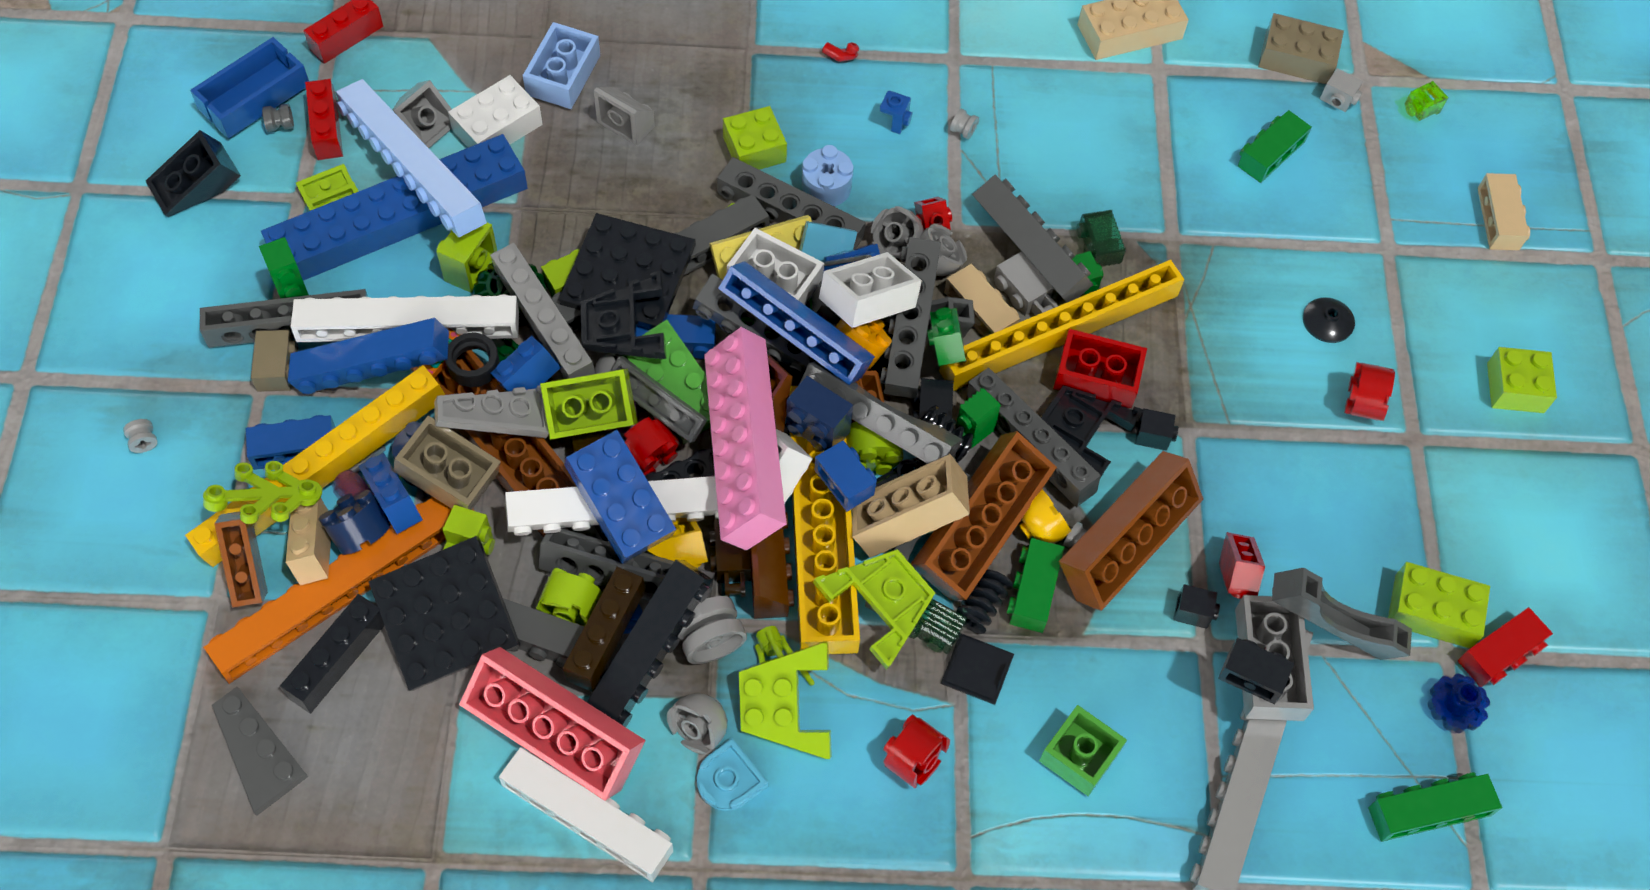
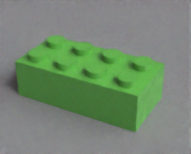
M665 320L642 336L664 333L666 359L622 356L706 417L708 420L699 434L711 427L706 374L668 320ZM675 432L683 445L688 442Z

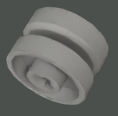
M728 596L706 598L702 603L699 602L693 611L695 612L693 621L687 628L683 627L678 635V638L684 641L682 649L687 661L692 664H704L723 658L737 650L747 640L744 626L741 621L736 619L737 610L732 599Z

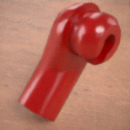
M827 42L822 49V53L838 62L854 60L858 56L859 46L856 43L850 42L846 45V48L840 49Z

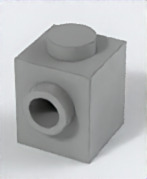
M1337 68L1327 82L1320 100L1346 112L1351 104L1356 105L1363 93L1359 91L1363 81Z

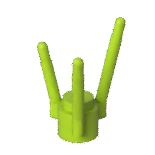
M768 626L757 632L758 644L754 647L758 654L759 663L765 662V653L767 656L776 655L777 658L784 656L782 653L783 649L787 655L793 653L785 636L780 635L776 626ZM799 670L809 685L813 686L814 680L808 671Z

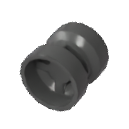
M289 103L281 104L278 110L272 106L262 108L267 132L276 131L281 126L285 130L294 129L293 115Z

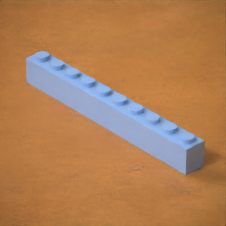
M363 79L336 91L339 100L336 102V105L341 115L348 117L352 127L358 128L364 140L369 139L376 153L380 151L385 163L392 165L396 175L399 178H404L408 188L411 191H416L420 201L423 204H428L432 214L435 217H440L442 224L447 230L451 229L459 238L487 223L481 203Z

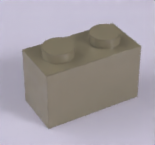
M289 330L256 331L251 379L257 392L291 391V384L288 382L290 353L298 352V343L293 340Z

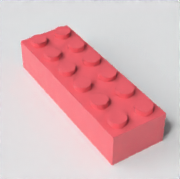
M501 647L481 655L459 704L605 801L622 790L646 741Z

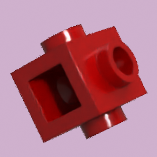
M937 196L914 202L916 216L921 220L924 230L934 223L951 230L952 213L950 208L947 207L945 199Z

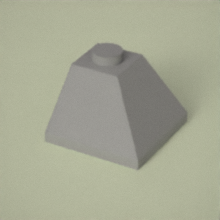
M430 80L417 83L400 97L392 109L428 148L452 129L448 111L452 109Z

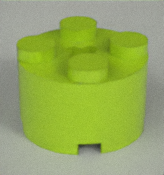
M856 421L851 423V430L846 437V442L849 448L853 447L857 451L860 462L866 469L869 468L871 471H876L878 475H884L892 471V468L903 460L902 448L865 426L859 425Z
M554 568L548 577L536 610L585 627L603 592L594 584L595 579L591 575L579 573L577 576L567 573L562 569Z

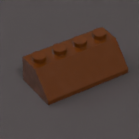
M785 512L787 523L785 526L750 548L754 619L788 617L789 607H794L793 589L788 590L787 580H792L791 563H786L785 554H790L789 537L784 538L783 529H788L787 512Z

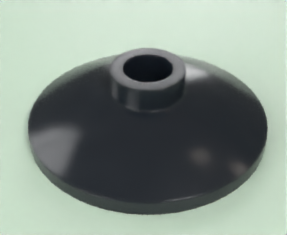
M1333 298L1315 299L1306 306L1303 313V323L1307 331L1313 337L1323 342H1342L1352 334L1355 328V318L1352 311L1344 303Z

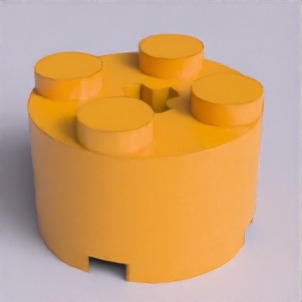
M841 318L835 326L875 356L868 369L877 362L892 343L891 338L883 330L885 324L880 319L852 328Z

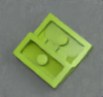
M344 164L295 182L309 211L359 192Z

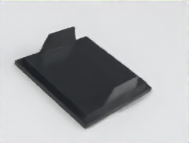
M960 633L940 684L995 705L1014 654Z

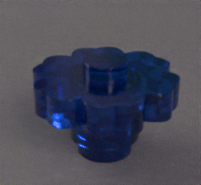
M1459 673L1455 674L1452 678L1443 676L1430 688L1432 698L1428 701V707L1431 710V715L1436 720H1442L1443 727L1446 730H1453L1456 733H1462L1466 729L1474 731L1488 718V713L1485 709L1490 705V700L1487 697L1486 690L1482 687H1477L1473 678Z

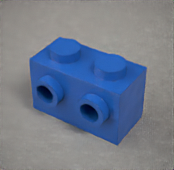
M531 336L522 342L509 357L501 361L491 374L508 392L520 387H525L526 390L536 389L537 386L545 383L561 367L545 347Z
M844 440L815 457V472L846 512L874 496L877 482L874 473L862 465L857 451L853 447L849 448Z

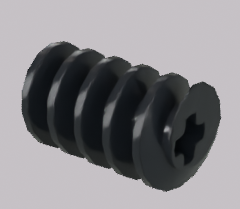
M934 405L924 413L920 420L938 425L963 439L955 454V461L959 463L974 443L972 442L973 434L970 432L963 436L965 429L963 426L954 429L956 424L954 419H950L945 423L947 413L942 412L937 415L939 407Z
M987 569L967 600H962V606H959L956 610V616L959 621L974 633L985 634L986 628L983 625L989 626L992 623L989 616H996L997 610L995 607L1000 608L1003 602L1001 599H1006L1008 596L1006 590L1013 588V582L1005 575Z

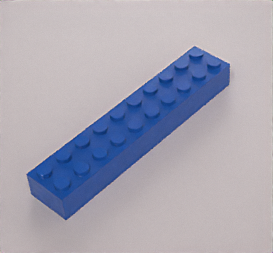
M504 134L439 159L474 195L482 207L528 189L525 170ZM396 176L263 229L261 234L265 243L283 237L286 238L304 281L441 225L442 222L439 216L435 217L432 214L427 203L423 204L420 201L416 191H411L408 188L404 178Z

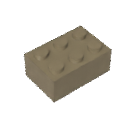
M1273 13L1265 34L1258 67L1327 84L1337 67L1344 30Z
M427 416L395 457L393 472L450 508L457 505L472 510L498 475L501 461L451 429L435 426V419Z

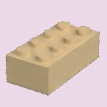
M1103 0L1082 5L1077 25L1095 60L1181 40L1183 39L1189 19L1178 0Z
M949 454L876 487L874 496L852 509V537L871 558L905 542H910L928 532L935 531L946 524L962 519L970 514L967 475L952 455Z

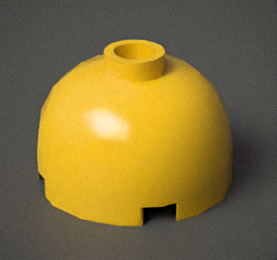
M1043 489L1033 499L1029 509L1022 518L1023 522L1019 525L1028 539L1033 536L1037 540L1049 543L1059 542L1071 532L1065 519L1054 507V503Z

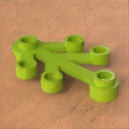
M270 461L265 465V477L270 480H277L287 486L278 487L254 474L251 464L242 462L238 463L234 468L235 479L240 482H246L257 489L225 490L220 485H211L203 493V506L208 511L219 512L227 507L228 502L258 500L255 504H246L241 507L240 520L246 524L257 522L259 516L269 507H271V518L277 522H284L288 520L290 513L300 505L312 506L316 504L322 496V487L313 480H298L284 472L283 465L280 462ZM281 498H289L285 503L277 502Z

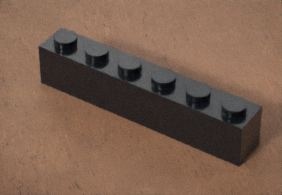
M676 559L587 703L626 727L633 716L630 713L636 703L642 702L647 695L648 689L646 687L648 683L662 671L664 667L662 661L666 654L671 653L680 641L678 635L683 627L687 628L695 617L694 609L699 602L702 603L708 597L711 591L709 585L713 579L685 560Z

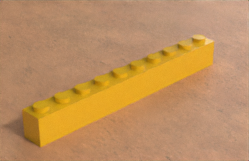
M1168 260L964 345L966 361L942 365L939 372L944 380L954 381L953 391L967 386L970 380L988 367L994 373H997L1064 345L1069 329L1090 334L1173 299L1179 295L1185 279L1172 260Z
M422 365L285 463L283 471L298 480L309 479L316 481L324 488L399 434L408 423L417 421L435 408L434 402L436 397L445 395V393L426 367ZM264 478L278 487H287L277 480ZM281 498L277 502L285 503L289 498ZM258 500L232 501L224 510L216 512L185 535L198 555L210 566L214 567L222 561L214 525L221 514L239 512L243 505L255 504ZM271 507L259 516L257 522L253 523L256 536L277 522L271 518Z

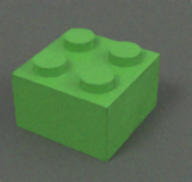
M1077 705L1044 749L1039 762L1089 797L1121 752L1127 739Z

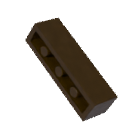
M616 567L563 666L566 681L591 692L594 691L645 593L643 577Z

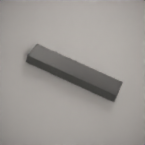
M624 356L618 357L611 371L628 369L633 400L689 443L694 442L708 419Z

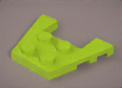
M898 549L865 560L861 564L839 569L835 573L818 576L813 581V584L829 603L853 585L887 624L891 631L869 649L886 670L893 663L935 595L933 589Z
M828 641L817 643L814 646L800 649L791 654L739 671L742 732L824 759L832 757L831 730H801L799 713L798 670H828Z

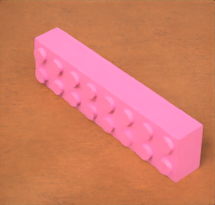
M740 327L714 348L710 349L704 354L720 538L722 541L748 550L787 523L766 339Z

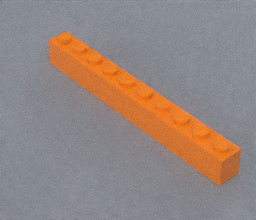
M434 497L424 503L415 505L423 519L422 521L398 534L389 522L390 528L377 541L370 544L367 540L360 544L361 550L346 555L340 554L337 560L329 564L328 578L301 586L299 583L294 584L276 600H270L265 603L261 610L250 617H244L239 620L235 627L224 634L214 636L209 641V644L203 648L229 684L349 605L357 594L362 596L370 591L371 588L368 581L399 569L404 564L412 563L444 542L446 538L443 527L452 508Z

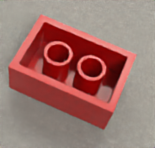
M1069 329L1053 389L1060 390L1063 385L1094 394L1096 395L1095 399L1109 403L1111 400L1121 402V406L1132 409L1138 394L1147 348Z

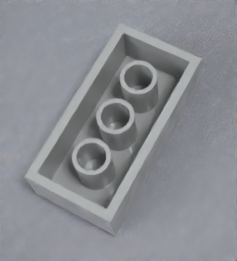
M1243 595L1235 608L1238 638L1251 640L1260 648L1269 652L1280 653L1287 660L1294 663L1284 692L1275 705L1242 690L1245 719L1304 721L1314 710L1304 618L1273 602L1272 596Z

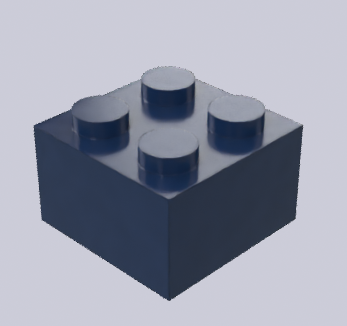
M806 376L787 399L786 427L793 435L803 437L809 441L816 450L820 452L826 451L843 441L850 433L853 404L809 376Z

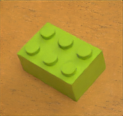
M628 369L540 384L550 439L632 426L638 423Z
M1405 562L1395 575L1388 618L1396 619L1410 627L1414 633L1470 649L1484 636L1490 585Z

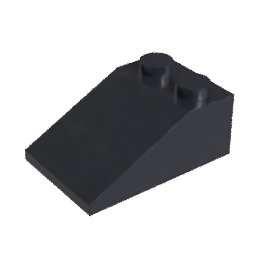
M199 130L146 180V183L164 215L170 217L223 193L241 175L221 142Z

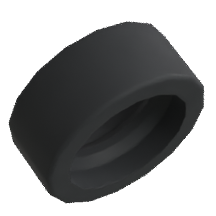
M472 332L464 333L454 338L448 344V359L445 360L448 373L455 382L471 388L489 383L494 378L491 372L500 361L498 350L493 340L484 334ZM468 350H483L489 355L488 362L477 370H463L456 364L457 358Z

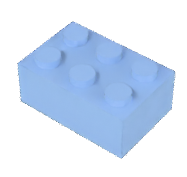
M553 22L523 74L525 91L531 97L572 109L600 57L599 37Z

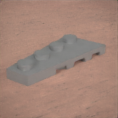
M541 386L528 390L525 387L514 388L508 392L491 390L487 391L486 394L474 395L472 392L437 396L434 402L435 426L541 438H547L549 435Z

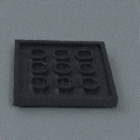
M596 213L559 297V303L563 306L581 310V301L611 289L615 292L629 287V282L636 279L639 282L651 278V273L660 271L663 296L635 301L636 326L653 329L667 319L696 246V240Z
M474 536L368 581L377 607L381 609L379 611L409 691H414L478 664L481 655L499 647L509 651L521 646L478 536Z

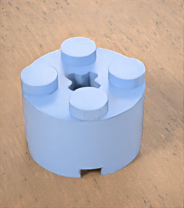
M826 145L821 149L811 152L803 161L802 191L832 206L840 205L848 199L853 179V164L850 158L845 153L837 150L833 145Z

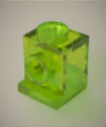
M1431 81L1410 92L1405 102V109L1409 116H1416L1421 121L1433 114H1439L1449 97L1434 81Z

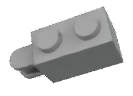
M1022 251L997 265L994 277L997 288L1005 292L1010 298L1012 305L1020 310L1024 316L1032 312L1036 316L1058 307L1051 298L1053 286Z

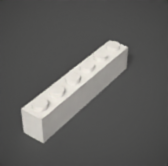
M521 747L499 776L504 788L652 883L673 853V845L670 842L671 838L659 829L652 831L644 826L646 822L638 815L630 813L628 816L619 810L620 805L611 798L606 801L570 779L567 775L545 763L544 760Z

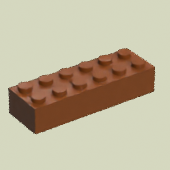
M1018 431L1002 434L968 482L970 514L933 531L911 565L951 601L967 600L1029 509L1033 499L1039 494L1057 467Z
M1162 451L1059 561L1076 601L1102 611L1202 502L1203 496L1188 458Z

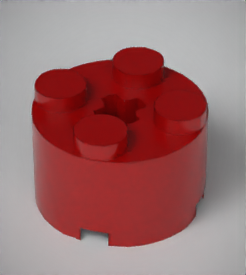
M1356 362L1353 376H1351L1348 391L1350 396L1347 398L1344 413L1384 421L1389 407L1387 405L1389 396L1391 397L1393 391L1394 369Z
M655 416L653 421L650 417L641 420L624 434L627 438L625 444L644 475L656 472L655 468L662 463L668 465L678 456L675 450L679 445V440Z
M911 715L905 721L902 727L903 730L898 737L892 736L887 741L884 751L888 754L884 759V765L910 786L917 788V783L920 786L924 784L941 763V760L938 759L941 750L945 753L947 752L950 739L922 718Z

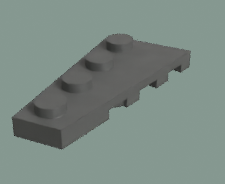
M238 687L212 704L253 812L257 816L308 776Z

